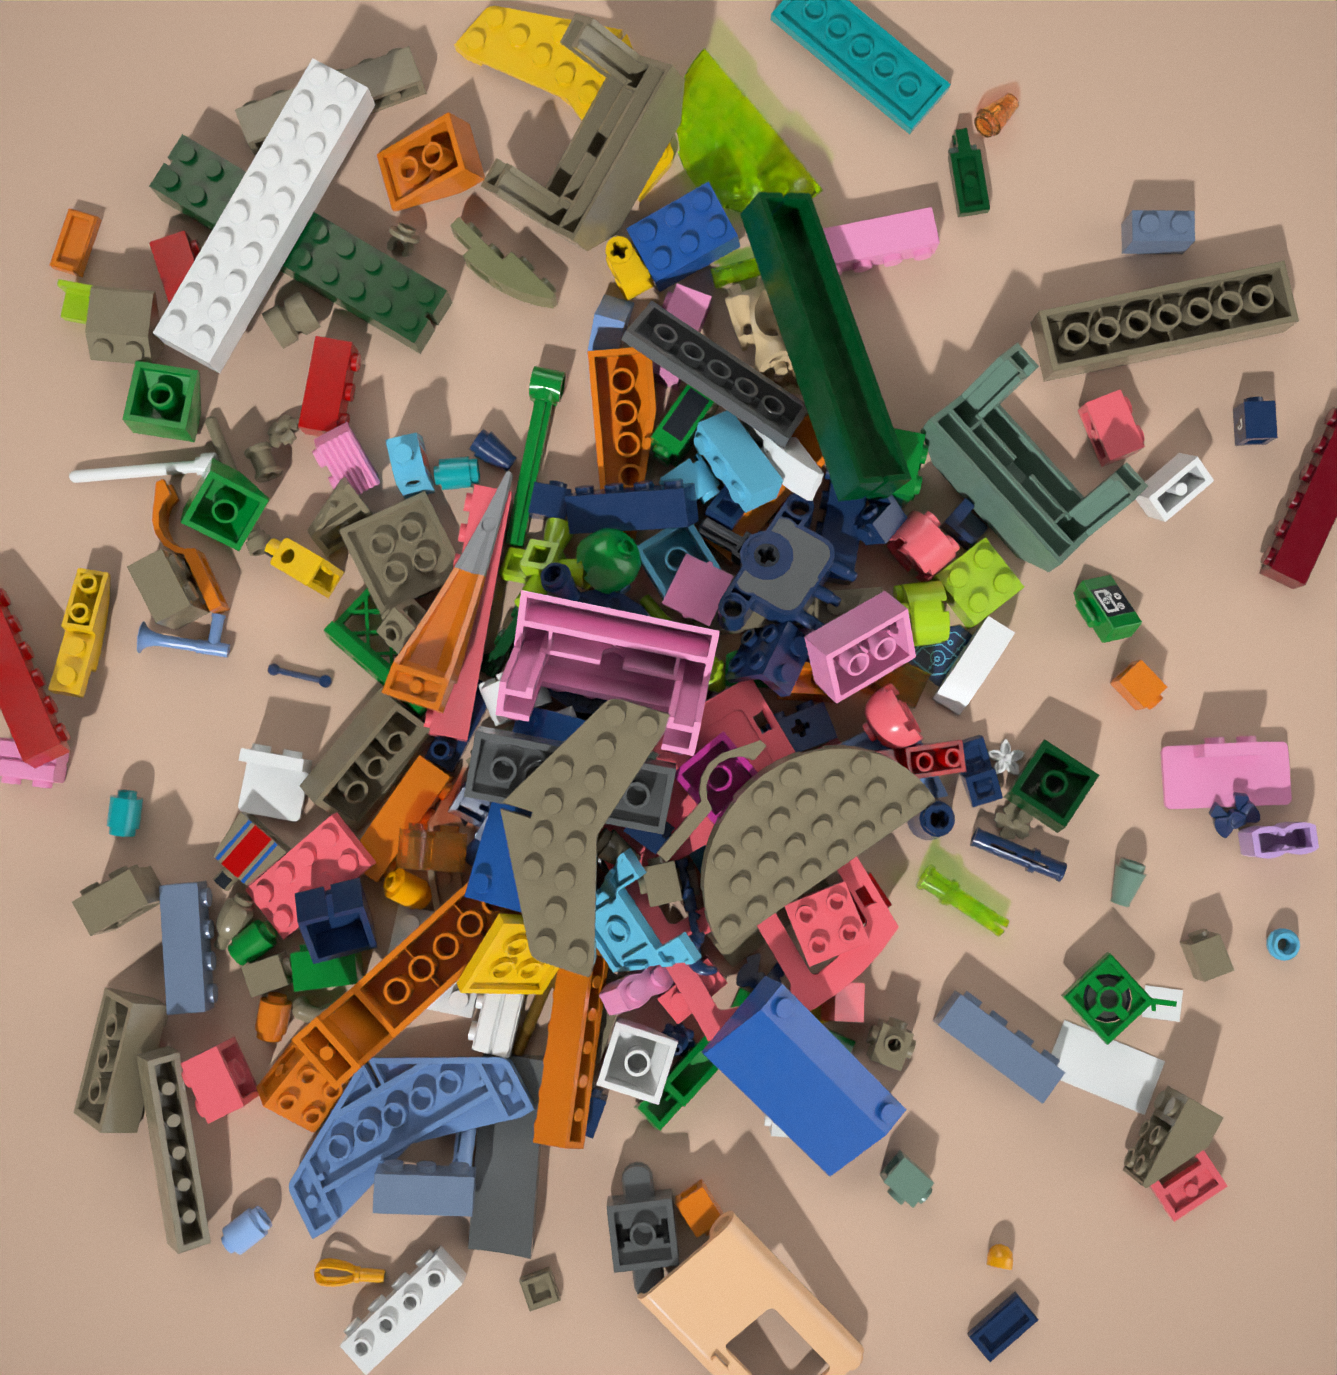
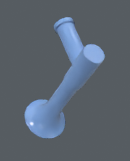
M212 613L208 641L159 634L150 630L146 622L143 621L137 636V652L141 653L143 649L151 646H162L228 658L230 644L220 643L226 616Z

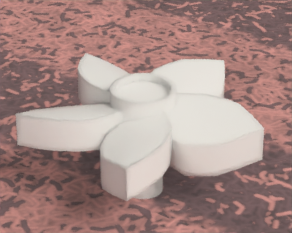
M1004 739L1001 743L1000 751L992 750L988 752L992 760L998 761L993 768H995L996 774L1002 773L1005 770L1013 775L1019 774V766L1015 761L1020 760L1025 752L1020 750L1011 752L1010 743L1007 739Z

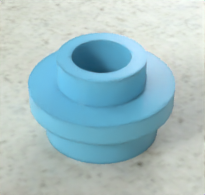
M1279 928L1269 934L1266 946L1271 956L1278 960L1286 961L1298 954L1300 941L1293 931ZM1283 938L1286 941V946L1280 950L1278 948V941Z

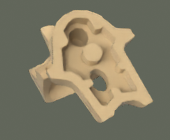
M758 276L755 280L757 287L747 291L742 284L729 287V297L725 298L741 349L746 351L749 346L753 344L756 346L753 368L788 392L801 395L762 277ZM744 327L751 329L752 333L745 335Z

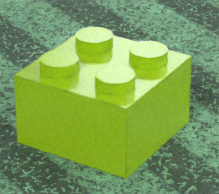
M986 537L930 580H940L947 596L946 603L967 629L977 625L1025 587Z

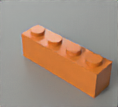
M423 755L417 757L359 840L376 861V864L364 873L375 882L383 881L390 872L398 869L400 864L396 862L403 851L407 854L418 840L414 835L420 826L426 827L436 814V811L433 810L439 799L445 801L454 788L451 782L455 777Z

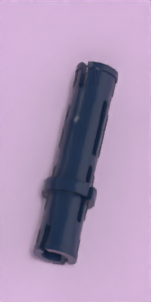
M979 827L975 829L970 841V846L977 847L1023 866L1025 871L1029 873L1035 871L1058 882L1063 879L1067 869V863L1041 854L1040 849L1033 848L1031 850L1008 839L986 832ZM991 843H994V844H996V845H998V846H1001V847H1003V848H1006V849H1008V850H1011V851H1013V852H1015V853H1011V852H1009V851H1006V850H1004V849H1001V848H999V847H997V846L992 845ZM1032 860L1045 864V866L1038 864Z

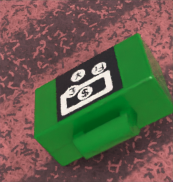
M1111 575L1082 580L1074 591L1075 607L1088 627L1094 629L1102 643L1131 637L1142 624L1141 619Z

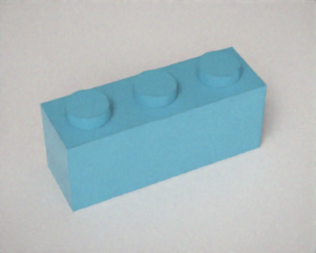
M726 410L698 423L693 440L697 452L706 458L711 465L714 475L722 480L728 488L732 500L735 503H739L745 513L777 498L784 480L735 415Z

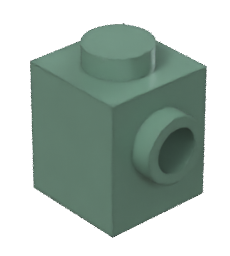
M901 1150L898 1151L879 1174L883 1182L890 1187L887 1191L889 1195L901 1205L906 1201L914 1208L918 1202L920 1204L925 1202L933 1190L931 1187L934 1182L931 1177Z

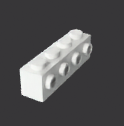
M442 1246L434 1252L430 1249L427 1250L416 1261L415 1264L418 1268L410 1275L404 1272L391 1285L394 1290L386 1298L381 1294L367 1308L370 1313L361 1320L359 1317H356L344 1329L343 1332L346 1336L340 1347L365 1375L377 1366L463 1284L467 1275L466 1272Z

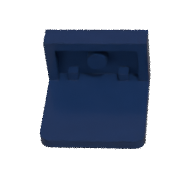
M789 621L765 625L763 628L748 629L741 638V645L736 655L728 664L725 679L730 683L760 679L779 696H790L808 658L804 638L806 635Z

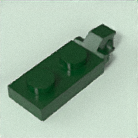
M967 128L956 129L954 135H952L953 148L948 150V163L957 216L959 218L988 213L990 203L981 150L977 149L976 144L970 145Z
M517 606L512 611L511 617L513 619L507 629L503 628L498 633L494 644H496L494 650L491 653L484 654L482 657L480 671L497 679L496 675L500 674L509 660L514 648L519 611Z

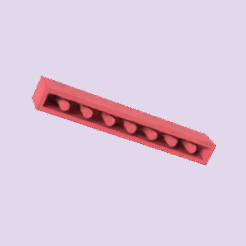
M475 484L473 494L466 493L463 511L469 512L468 523H461L458 542H464L462 553L497 491L496 488ZM511 491L508 493L458 683L453 686L444 713L427 709L424 727L430 728V736L465 742L468 740L511 501ZM455 554L453 569L462 554Z

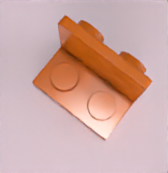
M292 1041L256 1086L263 1107L313 1133L334 1109L351 1079L349 1078L342 1086L335 1090Z

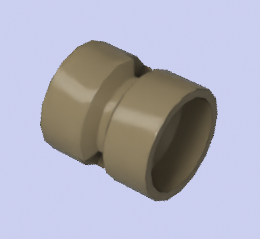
M300 291L284 300V307L275 305L262 313L264 320L283 349L298 341L299 333L302 332L308 335L321 327Z

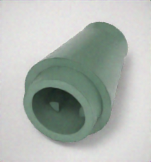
M1121 858L1119 864H1115L1111 902L1124 907L1130 906L1147 875L1144 873L1146 865L1127 858Z

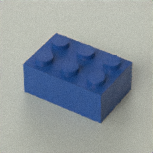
M709 181L626 228L659 292L740 247L738 235Z

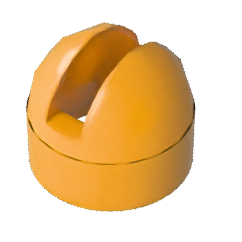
M996 1244L990 1248L987 1254L986 1265L1012 1270L1013 1253L1007 1246Z

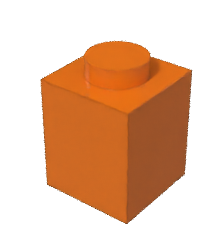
M1142 660L1131 662L1110 682L1115 690L1135 710L1145 708L1150 710L1163 699L1161 693L1167 688L1162 680Z
M702 1179L675 1196V1205L696 1238L702 1234L709 1236L712 1225L723 1214V1211Z

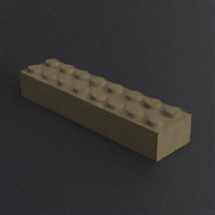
M1285 261L1041 310L1030 323L1045 382L1283 333L1296 324L1299 318Z

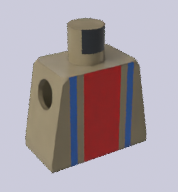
M241 812L214 853V858L224 866L216 875L214 881L226 891H229L238 879L245 885H251L286 855L291 848L253 814Z

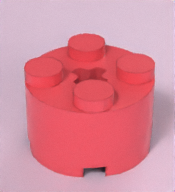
M913 510L907 515L905 522L890 538L891 542L886 546L906 571L909 572L911 569H914L919 573L915 578L925 582L931 580L954 559L960 547L951 536H945L938 528L940 522L935 515L929 511L923 515Z

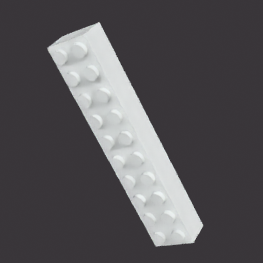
M312 58L153 331L166 345L219 374L221 373L372 112L375 103L368 87Z

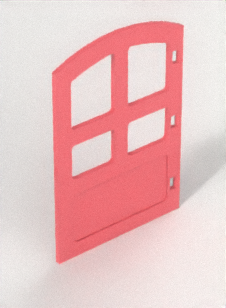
M753 680L739 682L705 702L695 754L723 731L737 748L759 740L767 745L755 760L747 759L757 772L776 760L795 753ZM761 711L772 730H768L763 734L753 719ZM664 735L652 750L660 754L657 760L677 763L676 770L693 757L691 755H678L671 751L662 750L661 746ZM674 778L666 819L669 824L675 827L672 833L697 805L676 778ZM707 816L668 861L674 860L675 862V860L682 859L700 847L707 845L709 835L714 827V824ZM604 824L601 831L604 828L609 831L615 830L636 853L641 855L639 862L642 866L648 865L647 859L659 857L657 853L655 855L624 832L626 827ZM858 857L846 863L837 872L842 881L846 882L852 898L865 918L864 929L870 943L838 955L821 971L813 974L809 971L776 913L757 925L790 982L789 991L809 1011L835 996L863 973L883 951L899 928ZM604 861L609 870H611L615 866L611 863ZM638 879L625 887L662 944L683 932H686L688 936L692 934L688 920L689 916L675 924H671L667 921L659 906L650 907L647 893H640ZM863 885L874 903H870L865 907L855 892ZM702 907L696 911L701 915L697 923L700 932L704 931L706 935L711 930L705 917V907ZM675 963L673 966L666 967L707 1040L711 1041L739 1006L719 1009L699 974L695 973L689 965Z

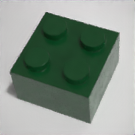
M1044 739L1036 747L1004 798L1058 833L1066 828L1100 775Z

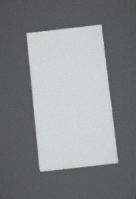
M1066 1020L1063 1022L1051 1053L1060 1060L1057 1066L1066 1072L1061 1081L1143 1115L1146 1113L1165 1063L1161 1059L1115 1040L1106 1045L1095 1032Z

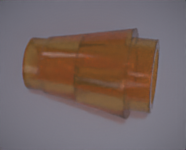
M1007 93L980 109L974 120L977 131L987 138L998 135L1015 110L1018 109L1019 102L1013 94Z

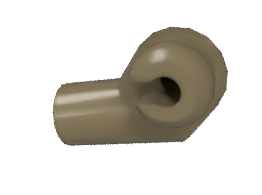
M301 996L293 1001L292 1006L294 1009L292 1013L296 1019L310 1023L336 1000L316 1007L310 1004L307 997Z

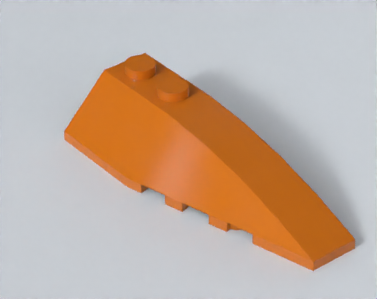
M633 347L588 351L600 489H604V485L611 483H623L624 488L634 487L633 483L645 481L656 415L652 360ZM637 530L623 531L632 539H636Z

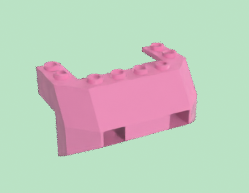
M521 590L514 648L500 680L496 715L507 717L510 720L529 722L541 686L551 688L557 692L566 691L580 694L591 699H623L671 714L664 733L661 749L678 755L694 756L720 631Z

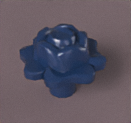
M668 1023L661 1032L678 1040L674 1057L677 1055L685 1056L688 1050L695 1046V1040L693 1039L694 1031L686 1028L683 1023H676L675 1025Z

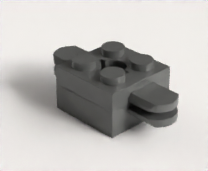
M633 1162L625 1167L622 1174L623 1195L608 1196L606 1207L614 1273L632 1271L634 1288L637 1294L641 1292L644 1294L664 1278L663 1267L679 1265V1249L672 1189L654 1191L653 1174L650 1167L643 1162Z

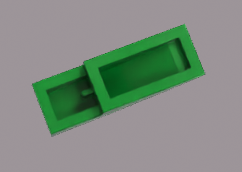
M706 1036L700 1039L669 1070L659 1105L641 1099L634 1106L656 1130L661 1131L681 1107H685L718 1071V1068L701 1053L710 1042Z

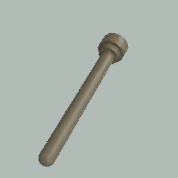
M214 416L207 417L205 424L220 462L237 470L217 418ZM256 522L247 537L246 546L250 556L265 554V547L271 540L270 535L260 529L258 522Z

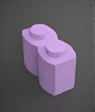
M1281 822L1273 826H1249L1238 832L1241 854L1248 857L1269 859L1279 857L1285 853L1302 855L1311 853L1319 848L1316 825L1307 822Z

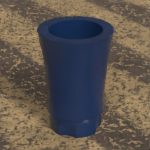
M935 798L936 802L907 821L911 832L920 839H938L948 834L955 824V815L952 808L938 798ZM931 813H936L938 816V821L934 825H931Z

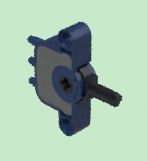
M796 493L790 495L766 531H760L755 534L746 531L743 537L710 518L703 520L698 530L699 534L731 552V561L740 566V571L718 604V622L723 629L727 631L740 630L752 613L756 612L773 623L789 621L794 625L799 622L811 630H817L825 624L807 613L814 599L818 598L827 604L835 607L839 606L841 598L823 587L831 572L852 582L855 581L858 574L851 570V567L835 559V549L831 542L808 529L813 518L814 501L806 500ZM802 509L806 514L796 515L792 510ZM735 608L741 613L738 616L731 617L725 611Z

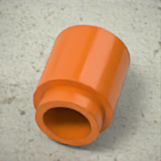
M269 992L268 996L260 998L254 1028L257 1031V1039L266 1042L282 1041L283 1035L287 1033L293 1004L287 999L286 994Z

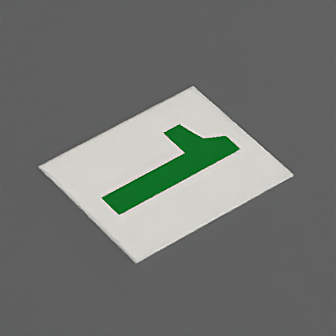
M1145 985V991L1155 1002L1142 1013V1017L1180 1022L1183 990Z

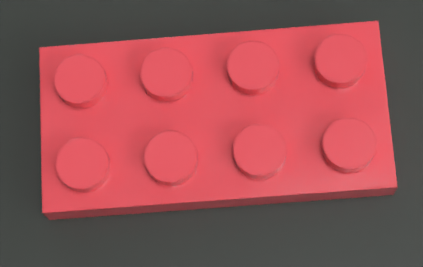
M334 813L246 888L245 891L284 940L299 929L295 893L323 886L325 891L330 890L331 884L359 878L376 864V861L340 815Z

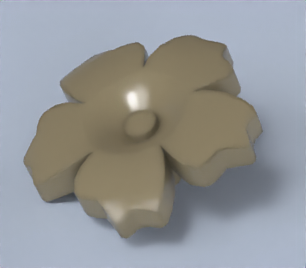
M284 415L279 418L278 423L274 422L267 434L273 448H279L281 443L284 445L288 443L293 444L294 440L297 439L293 432H298L300 429L298 427L299 418Z
M1011 802L1003 808L1004 813H996L994 821L998 828H1002L999 834L1004 839H1015V836L1023 840L1029 836L1030 827L1026 823L1033 820L1031 815L1022 809L1019 810V807Z

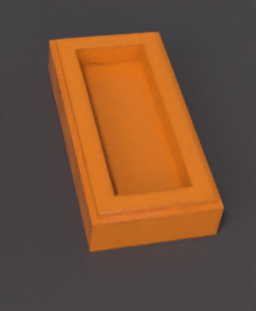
M69 208L49 266L55 270L83 277L102 220L97 216Z

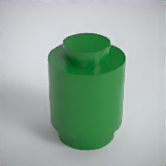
M257 919L232 938V943L228 945V951L239 965L243 966L246 963H253L277 944V931L270 922H263Z

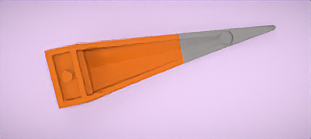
M510 471L504 475L479 525L440 592L393 661L381 693L444 713L453 686L458 683L513 474Z

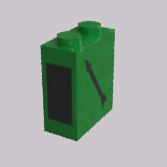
M687 384L651 436V450L655 453L653 457L666 467H669L670 464L674 467L679 466L694 445L693 440L698 423L713 417L719 409V405Z

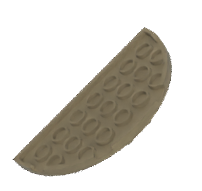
M826 745L820 749L803 753L798 751L778 759L760 770L733 795L732 798L734 800L727 807L722 817H718L704 851L700 886L703 891L705 917L717 943L723 950L936 802L929 789L917 776L888 756L856 746Z

